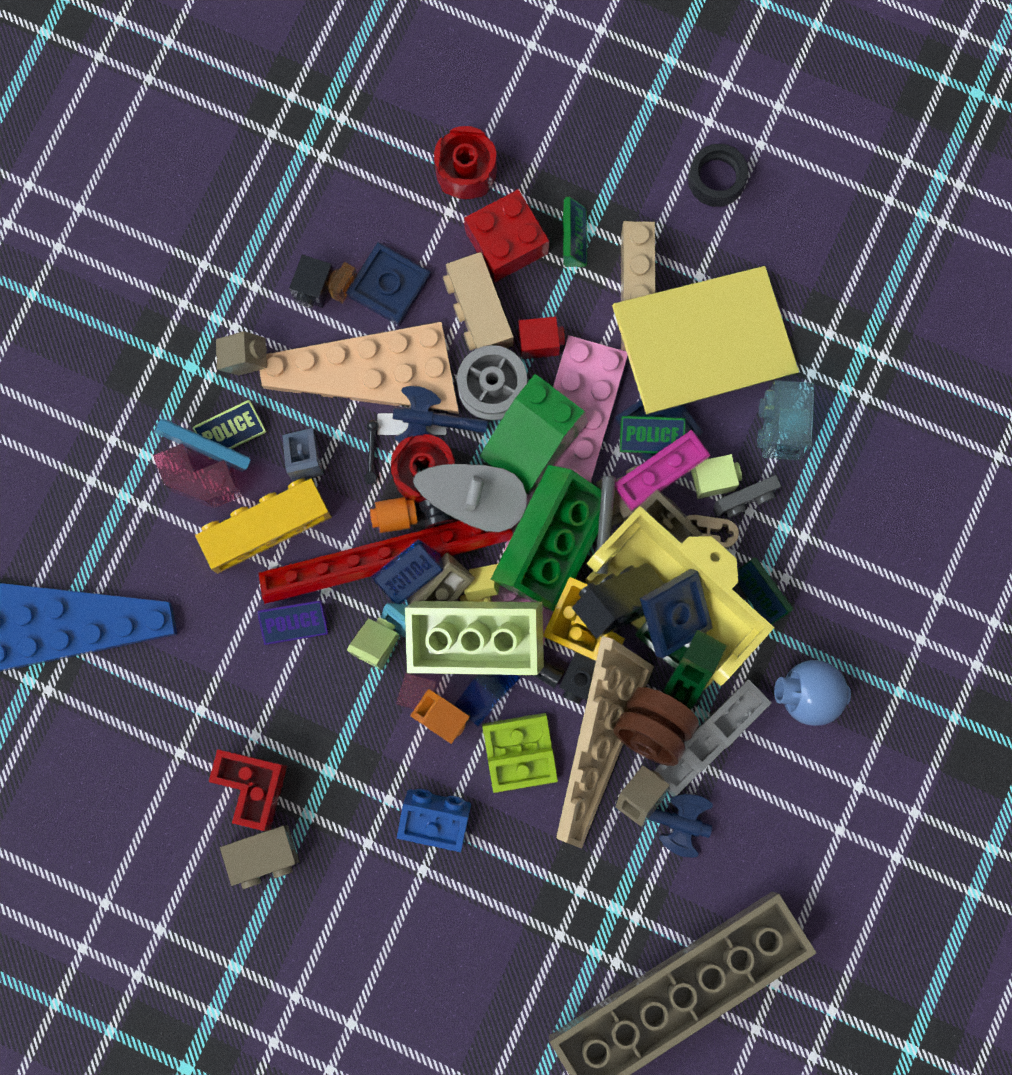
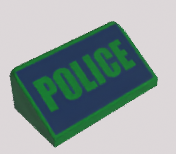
M565 197L563 203V265L565 267H585L587 265V211L583 205L571 197Z
M622 416L620 420L619 452L657 454L685 435L686 419Z

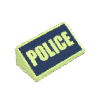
M250 400L193 427L195 433L230 449L266 433Z

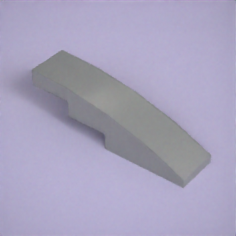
M749 679L696 729L692 739L683 741L686 750L677 765L666 766L660 764L654 770L670 785L668 792L673 797L677 796L724 749L729 747L771 704Z

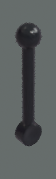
M369 420L366 425L369 430L368 473L365 474L364 480L368 485H374L377 482V476L374 473L375 434L379 428V423L376 420Z

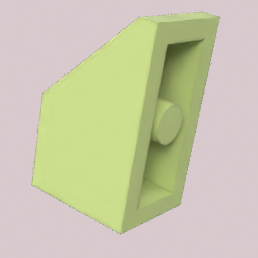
M378 617L376 622L368 618L350 643L347 651L358 659L382 670L400 636L394 632L396 627L394 624Z

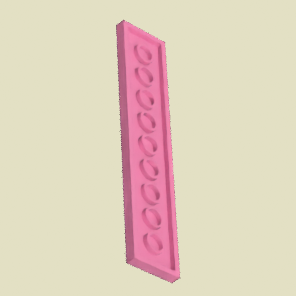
M568 335L553 385L556 390L583 409L588 419L587 425L553 466L572 469L590 483L628 356L626 351ZM537 486L532 490V492L529 495H527L526 508ZM520 521L511 528L513 534ZM501 585L498 595L492 596V602H531L512 593ZM543 608V633L553 614L552 611Z

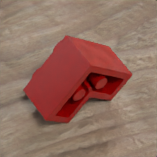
M217 749L209 782L241 790L232 820L233 824L261 831H269L273 823L287 766Z

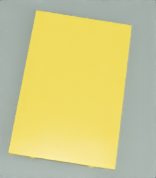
M765 266L612 305L646 414L799 372Z

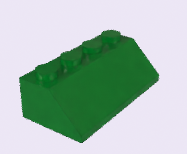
M548 465L491 580L531 602H542L543 608L554 612L569 577L576 578L598 534L601 490L572 469Z

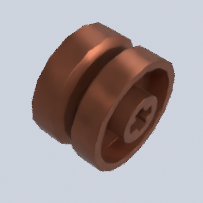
M647 687L636 688L627 702L629 712H624L620 715L613 728L614 734L628 748L651 761L666 766L677 765L686 750L683 741L692 739L699 725L698 718L684 704L667 694Z

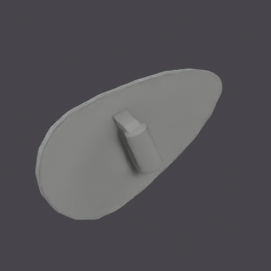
M447 464L430 467L418 472L413 479L414 486L433 506L470 526L484 531L501 532L512 528L521 520L526 509L527 495L523 483L515 474L502 468L486 465Z

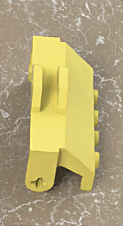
M639 506L587 562V565L593 571L585 581L588 584L595 582L597 585L612 573L618 576L631 565L636 568L645 563L651 566L664 583L669 582L689 569L698 571L713 629L706 633L727 645L714 674L704 690L713 680L722 686L774 627L732 590L738 583L737 559L712 536L688 537L681 544ZM609 561L608 574H598L597 572ZM645 616L631 623L639 630L646 622Z

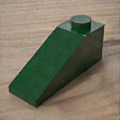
M697 630L662 693L673 697L691 710L714 674L727 645Z

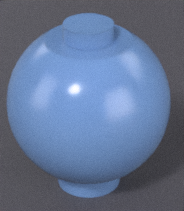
M809 660L796 665L788 672L786 677H779L777 679L774 690L776 702L784 704L786 710L794 719L810 726H821L833 722L842 714L851 699V690L847 686L842 673L833 665L819 660Z

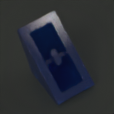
M478 674L454 706L470 716L468 719L479 727L520 680V677L518 675Z

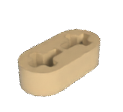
M700 515L687 516L691 522L695 523L697 529L706 530L705 534L701 533V536H712L725 549L732 547L738 539L739 530L736 524L730 520ZM722 527H726L727 533L732 534V537L727 538L725 543L720 542V536L711 535L710 531L719 532Z

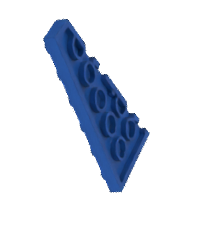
M0 583V672L177 635L172 603Z

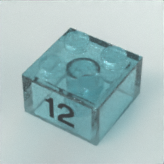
M775 380L771 388L765 391V396L760 399L759 417H764L763 429H759L757 447L762 448V458L800 460L812 447L814 383Z

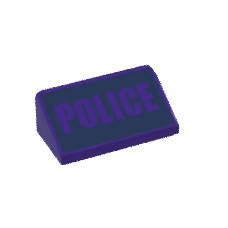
M321 600L257 611L264 645L328 635L325 608Z

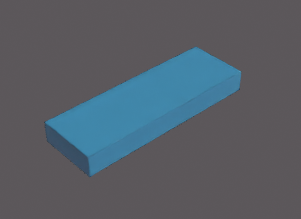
M160 419L154 430V433L241 472L247 469L251 460L249 459L250 457L166 419Z

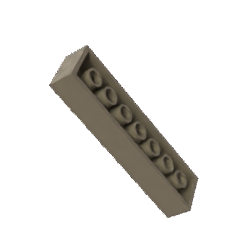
M772 891L548 1036L549 1042L569 1075H631L815 955L816 951L780 894Z

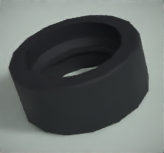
M711 144L702 148L694 156L688 173V186L693 196L701 203L711 207H724L733 203L742 194L748 178V164L743 154L735 147L726 144ZM715 160L728 163L736 173L734 185L724 191L708 188L700 179L702 166L709 161Z

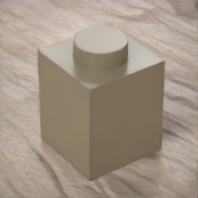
M243 331L216 339L217 370L240 376L267 368L265 337Z
M642 766L621 791L615 808L642 827L664 800L670 785L665 782L658 772L650 771L645 766Z

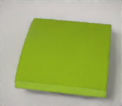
M546 713L482 723L493 793L558 782Z

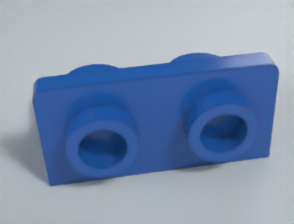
M409 789L402 806L397 839L461 852L471 803L457 796L444 797L434 795L425 789Z

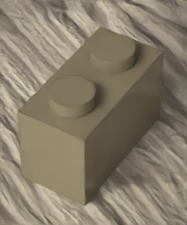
M288 825L220 847L231 886L241 883L242 889L262 883L260 876L271 872L274 879L292 873V865L300 863Z

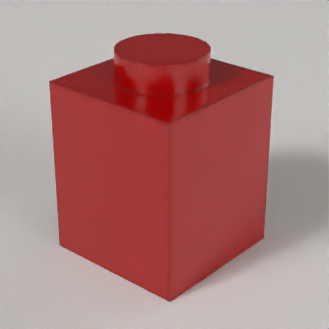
M556 316L519 320L518 330L522 359L559 356L560 345H565L563 326L557 327Z

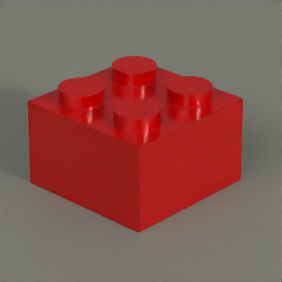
M519 189L464 217L465 232L476 252L482 253L494 283L548 254L549 240Z

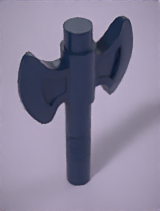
M420 386L403 387L401 391L409 399L411 408L394 407L393 420L409 423L408 428L404 432L396 435L395 440L399 443L411 436L434 435L426 428V426L431 427L432 425L486 433L488 421L463 418L429 411V407L440 404L441 399L431 390Z
M680 794L671 797L670 802L678 808L679 812L669 813L656 809L648 820L673 829L671 833L659 836L660 841L668 850L683 857H698L699 854L691 842V836L710 837L712 825L702 823L703 821L698 820L697 817L703 811L711 809L713 804L708 799L695 794Z

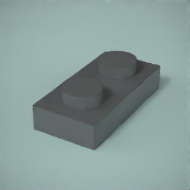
M776 475L717 500L713 507L718 517L727 514L729 518L745 512V506L756 501L759 506L775 498L774 493L777 492L781 485Z

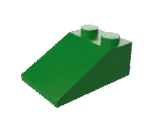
M534 374L513 400L479 457L491 467L502 468L515 474L523 483L526 494L529 495L540 482L548 465L553 466L587 425L586 413L566 396Z

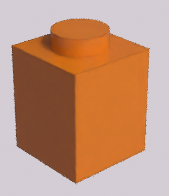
M429 689L410 715L450 744H452L456 737L461 735L465 728V723L470 717Z

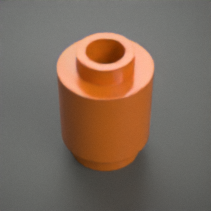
M405 497L375 502V508L370 509L372 528L379 527L380 533L410 529V525L417 524L414 500H406Z

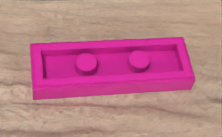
M690 430L615 482V490L632 512L656 489L661 492L710 458L711 455L695 433Z

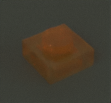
M344 262L341 268H336L329 277L328 289L331 297L340 303H343L347 297L346 291L357 275L355 267Z

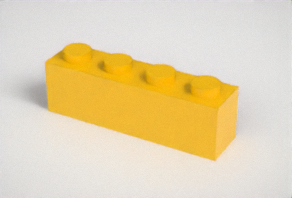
M305 478L298 479L288 485V490L278 495L276 492L267 494L259 499L260 504L249 509L247 506L241 507L230 514L231 518L221 523L213 521L204 525L201 528L202 532L196 534L195 537L211 570L218 574L332 518L312 478L307 481Z

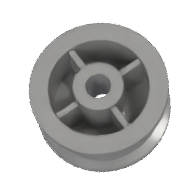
M489 345L475 349L464 358L458 370L457 384L460 399L465 408L474 416L484 420H501L515 397L527 384V373L523 362L514 352L505 347ZM490 380H495L497 382L494 385L488 384Z

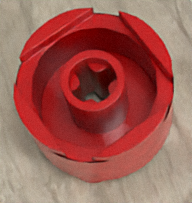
M472 126L455 127L437 142L434 150L436 177L443 192L459 199H473L485 196L493 185L497 173L496 149L493 142L485 136L483 131Z
M431 434L411 436L402 440L395 448L391 457V474L398 491L406 499L414 500L415 503L426 500L413 483L414 476L418 473V466L424 468L428 464L430 468L455 464L449 446L442 439Z

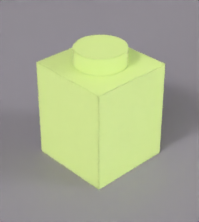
M732 454L707 459L691 470L698 499L733 492L739 486L738 481H742L739 463L733 462Z

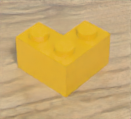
M569 577L543 633V637L596 661L601 637L596 639L572 609L581 598L579 592L588 584ZM614 632L604 635L614 639L621 645L625 638Z

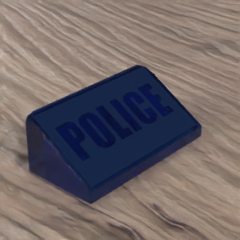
M418 539L373 574L372 579L392 602L401 604L443 571L441 555Z

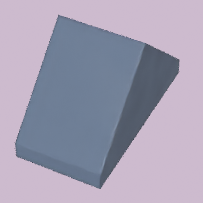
M313 428L282 435L285 468L293 482L301 478L310 479L324 475Z

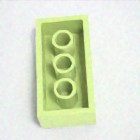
M414 601L405 607L407 673L538 675L544 667L542 602Z

